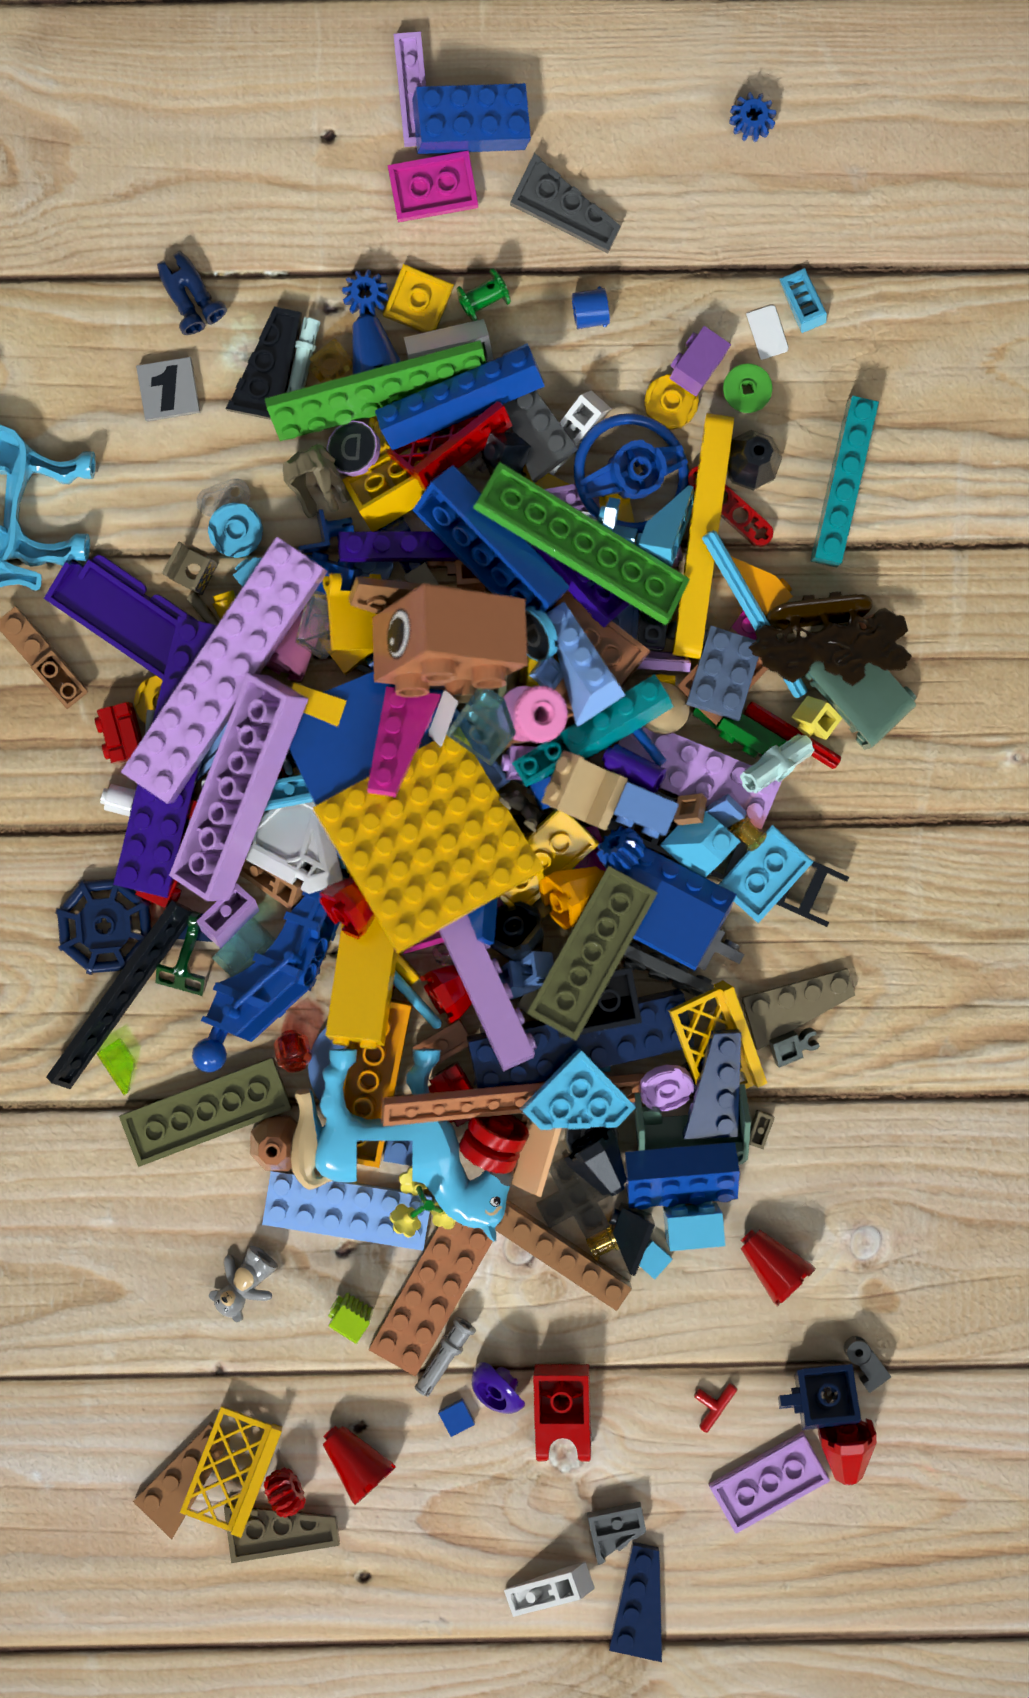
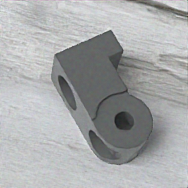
M858 1336L848 1338L844 1344L845 1354L852 1363L859 1365L865 1375L859 1379L868 1392L871 1393L890 1379L891 1375L863 1338Z

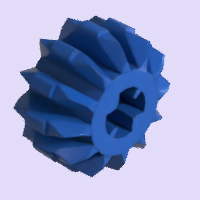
M751 92L747 94V99L740 96L737 99V105L731 107L730 113L733 116L730 117L729 124L735 125L734 135L743 133V142L747 140L748 136L752 137L754 143L758 141L759 135L766 138L769 134L768 129H773L775 126L773 118L776 116V110L770 109L772 105L771 100L762 101V93L758 95L757 99H754ZM754 114V118H758L756 121H752V116L748 118V115Z
M366 270L363 277H361L359 271H356V280L347 277L346 281L349 286L342 288L343 294L347 295L343 302L345 305H351L349 310L352 314L359 310L361 316L365 315L366 311H370V315L375 317V308L383 311L385 307L381 301L389 300L388 294L385 293L388 289L387 283H380L382 279L380 274L371 278V270ZM365 290L366 293L367 290H370L371 296L366 298V295H364V298H361L360 292Z
M621 826L617 831L611 830L610 835L603 836L604 842L598 845L599 851L597 856L606 869L610 866L621 873L626 869L631 871L634 864H639L638 859L645 855L643 852L645 848L643 840L630 827L625 829Z

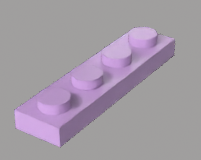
M421 31L394 34L404 147L417 146L412 98L416 87L426 86Z

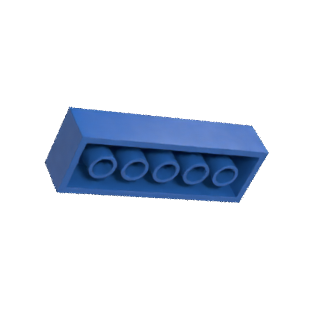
M452 465L430 483L414 507V513L492 594L525 599V608L534 606L537 611L549 612L570 587L525 539L473 508L481 493Z

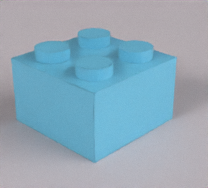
M711 1201L700 1205L686 1206L685 1204H678L674 1207L663 1208L665 1237L670 1251L725 1246L723 1213L717 1203H712Z

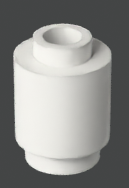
M111 784L109 789L104 788L100 804H104V810L130 817L136 790Z

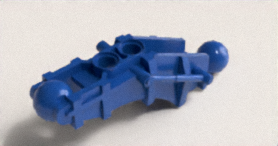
M322 890L310 894L303 891V899L291 912L286 911L283 918L286 922L266 953L261 955L255 952L252 959L255 961L254 964L231 978L215 983L213 990L217 991L207 1016H203L201 1019L202 1022L213 1026L209 1037L198 1041L192 1051V1059L198 1069L203 1072H215L221 1069L227 1058L226 1048L223 1043L228 1033L252 1042L277 1018L283 1016L286 1010L307 991H311L312 986L314 987L317 980L316 976L320 973V966L328 949V942L334 940L340 923L339 921L335 924L320 903V898L322 897L320 892Z

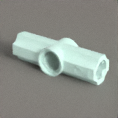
M797 734L780 747L777 745L771 747L757 763L742 772L740 776L742 786L748 792L756 794L775 780L777 782L782 781L799 763L812 755L814 748L811 739L807 735Z

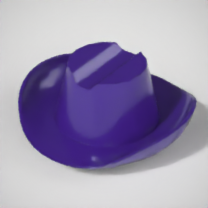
M480 1362L475 1366L472 1373V1389L482 1404L493 1411L504 1414L516 1413L524 1408L525 1402L515 1392L518 1387L517 1378H513L509 1370L502 1367L494 1370L486 1362Z

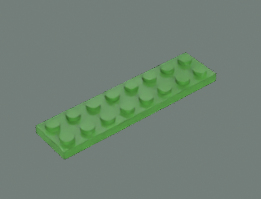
M481 340L265 398V403L279 440L294 439L298 436L345 425L353 420L357 421L376 416L375 410L486 364Z
M500 462L473 507L475 510L664 625L670 621L690 581L685 575Z

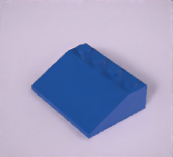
M645 847L643 850L645 855L638 859L639 864H634L631 871L626 869L623 872L624 875L657 892L653 903L633 938L696 970L730 913L737 894Z

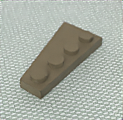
M845 968L742 997L756 1050L770 1044L769 1040L795 1030L855 996L849 971Z
M225 1506V1520L229 1523L232 1511L229 1506ZM252 1508L241 1538L227 1531L231 1563L340 1545L337 1518L332 1515L298 1512L284 1518L278 1516L274 1510Z

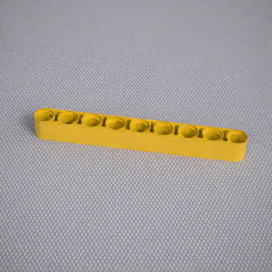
M706 413L683 572V575L688 577L690 581L679 601L672 653L675 656L701 658L714 568V559L703 542L702 537L710 531L719 533L734 417Z

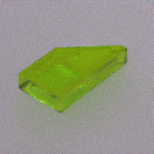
M119 1038L96 1054L122 1094L126 1095L130 1090V1082L136 1060L123 1040Z

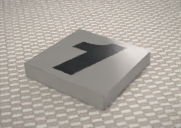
M191 357L136 366L144 416L147 422L201 413Z

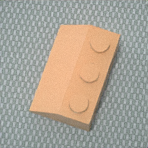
M523 1113L521 1122H524L528 1128L529 1137L524 1148L519 1152L520 1157L513 1169L511 1184L541 1197L562 1128L541 1130Z

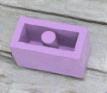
M236 883L229 901H216L197 920L201 931L221 949L260 910L256 900Z

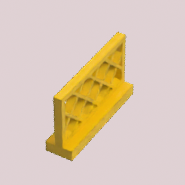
M722 980L714 984V989L668 1010L695 1085L701 1075L697 1066L701 1057L705 1055L703 1052L717 1021L724 1023L726 1030L739 1029L741 1032L740 1071L743 1074L744 1081L740 1082V1084H745L746 1089L754 1085L759 1088L767 1084L733 986ZM715 997L717 1007L714 1014L711 1015L704 1012L703 1008L706 1001ZM687 1010L695 1012L689 1027L681 1024L678 1014ZM700 1015L711 1018L705 1033L695 1029ZM693 1033L703 1036L698 1050L690 1048L688 1044Z
M221 1406L180 1513L230 1531L232 1535L241 1538L282 1433V1426L274 1423L269 1424ZM223 1415L235 1418L239 1428L224 1434L220 1425ZM240 1420H241V1421H244V1422H246V1423H248V1424L242 1426ZM251 1426L264 1429L261 1439L250 1444L244 1430ZM218 1430L221 1436L214 1439ZM241 1432L246 1446L232 1452L226 1438ZM223 1440L228 1455L214 1461L210 1448L213 1444ZM258 1445L256 1453L254 1454L252 1448ZM249 1450L252 1463L250 1466L240 1470L234 1456ZM208 1456L211 1463L204 1465ZM230 1458L236 1472L222 1479L216 1465ZM213 1467L218 1481L204 1487L200 1474L202 1471ZM248 1472L244 1481L242 1474ZM238 1476L242 1484L241 1492L229 1496L224 1482ZM198 1482L200 1489L194 1492L196 1484ZM220 1485L226 1499L211 1505L206 1491ZM202 1493L208 1507L199 1512L188 1508L191 1498ZM238 1498L236 1505L234 1507L232 1500ZM228 1503L232 1511L229 1523L217 1519L214 1509ZM210 1511L212 1517L209 1516V1515H206L205 1513H207V1512Z

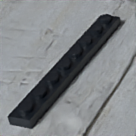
M173 900L169 903L46 1076L52 1084L67 1089L72 1088L157 969V965L162 962L188 925L187 920L192 912L190 908Z

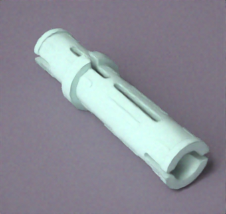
M303 318L299 341L295 343V348H297L286 393L305 388L313 353H316L317 350L315 344L321 322L316 319Z

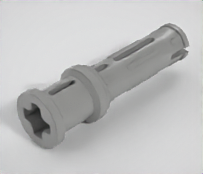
M455 1317L453 1320L454 1325L447 1336L442 1337L439 1351L414 1387L423 1396H430L455 1355L458 1356L463 1352L464 1343L470 1335H474L476 1329L466 1320Z

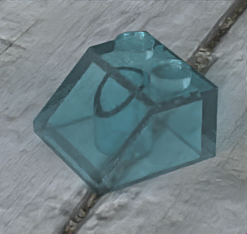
M477 688L448 729L446 735L492 766L515 736L516 731L505 699L491 689Z

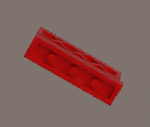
M497 401L481 415L473 416L443 429H451L450 435L439 436L440 431L433 433L432 437L421 438L395 450L389 448L386 452L392 460L419 482L421 488L426 491L430 483L452 465L458 469L484 449L490 432L504 433L513 425L504 405ZM464 427L457 433L458 428ZM429 446L428 452L417 453L418 447ZM411 448L410 454L399 455L404 449ZM415 461H421L416 466H414Z

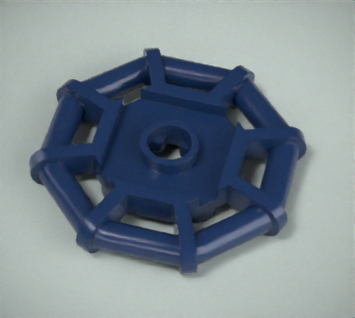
M115 878L90 881L82 879L78 881L79 885L55 911L58 918L60 941L58 948L60 952H65L86 970V974L89 975L101 972L122 971L151 930V902L135 895L136 891L133 889L113 885ZM111 890L109 898L94 899L91 891ZM118 893L123 894L136 906L128 910L124 904L116 900ZM85 896L87 900L85 907L78 914L71 912L80 899ZM138 911L141 934L133 932L132 914ZM69 918L75 920L77 937L71 940ZM102 918H106L107 922L111 923V928L108 929L107 934H104L102 929L97 928V924L102 923ZM130 938L139 940L129 953L124 956L121 949ZM80 942L88 947V950L92 952L90 959L73 945ZM114 953L117 960L97 962L99 954Z

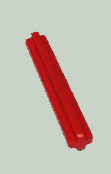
M750 702L745 709V715L787 741L797 734L804 736L797 728L755 702ZM809 737L814 748L811 756L831 769H835L841 761V756Z

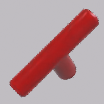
M732 1383L727 1385L718 1400L701 1389L696 1390L694 1398L711 1409L699 1425L703 1432H709L737 1392V1387Z

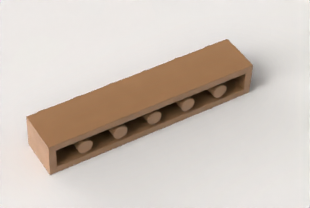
M507 1199L503 1219L495 1227L498 1233L615 1311L620 1308L632 1290L628 1279Z

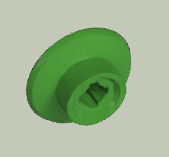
M741 364L727 374L724 380L723 392L725 399L732 408L743 413H752L762 409L769 402L772 395V382L768 373L763 368L754 364ZM750 385L752 393L745 395L741 386Z

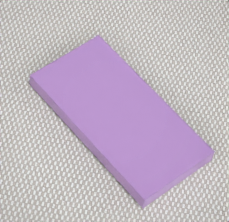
M802 1431L710 1482L709 1487L735 1534L830 1482V1479Z

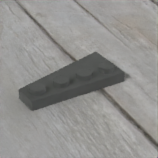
M533 154L512 197L510 206L609 253L621 226L597 205L587 200L577 188L572 187L561 178L557 171L542 162L538 155Z

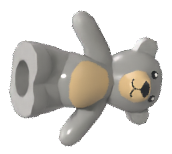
M256 1246L248 1248L243 1263L237 1271L234 1258L231 1255H227L224 1258V1267L229 1285L219 1291H211L209 1298L214 1301V1305L219 1313L223 1316L231 1317L235 1322H240L243 1319L242 1310L246 1299L267 1301L272 1298L270 1291L257 1290L255 1287L269 1277L278 1265L262 1249Z

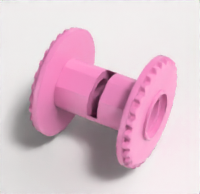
M519 686L508 691L501 699L498 707V721L504 733L514 740L548 742L556 738L564 729L567 721V707L562 696L550 687Z

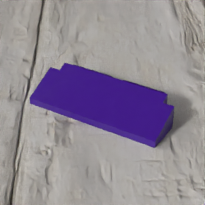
M97 555L93 559H88L84 566L75 560L65 562L44 597L49 603L162 680L178 616L197 620L159 594L153 595L151 598L145 594L147 588L143 582L103 555Z

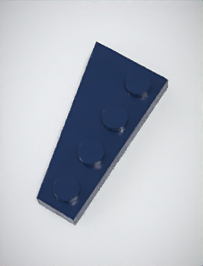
M632 1541L609 1642V1651L662 1662L659 1547Z

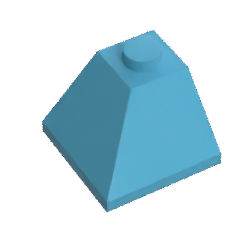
M705 811L703 823L677 825L660 846L683 867L706 878L740 843V840Z

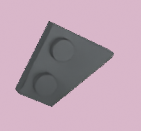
M640 1502L587 1512L598 1565L606 1562L605 1558L615 1550L621 1551L631 1540L637 1539L646 1532Z

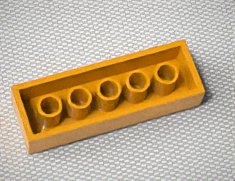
M391 999L385 1046L377 1045L376 1049H367L360 1047V1042H349L347 1049L357 1050L356 1063L348 1069L343 1088L346 1107L351 1114L365 1119H380L382 1099L395 1096L412 1010L410 1002ZM357 1141V1164L379 1168L385 1141Z

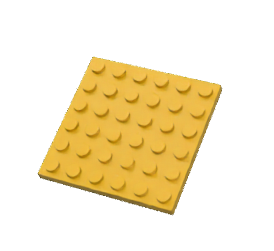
M459 728L446 734L442 747L433 741L418 749L417 753L415 752L410 768L396 797L368 793L369 777L313 807V812L341 856L342 861L397 954L544 870L511 813L499 801L500 795Z

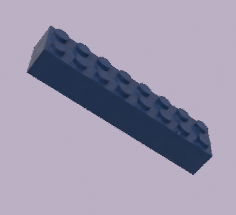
M677 988L637 997L642 1023L581 1034L576 1041L570 1037L559 1038V1033L556 1029L540 1020L524 1023L522 1028L525 1034L530 1033L537 1047L533 1050L534 1058L505 1071L502 1070L485 1032L466 1036L477 1088L524 1085L547 1081L577 1049H580L599 1069L682 1050L668 1010L686 1002L684 993ZM688 1011L678 1014L681 1024L689 1027ZM693 1035L688 1043L690 1048L695 1047Z

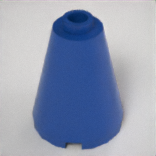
M370 314L359 316L352 326L353 375L401 362L379 319Z

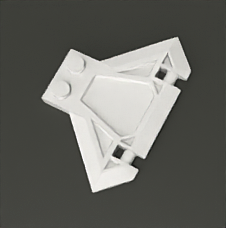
M297 765L294 768L293 774L290 776L301 774ZM314 802L264 811L245 860L291 885L297 878L304 881L300 889L308 894L323 890L328 885L344 880L335 847L313 812ZM307 864L312 866L310 871L304 869Z

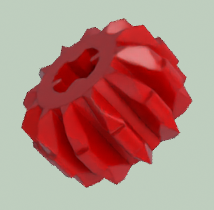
M285 1467L280 1470L277 1469L266 1477L264 1481L265 1494L272 1506V1510L276 1511L278 1516L286 1518L304 1508L306 1501L304 1491L297 1479V1475L293 1474L291 1469Z

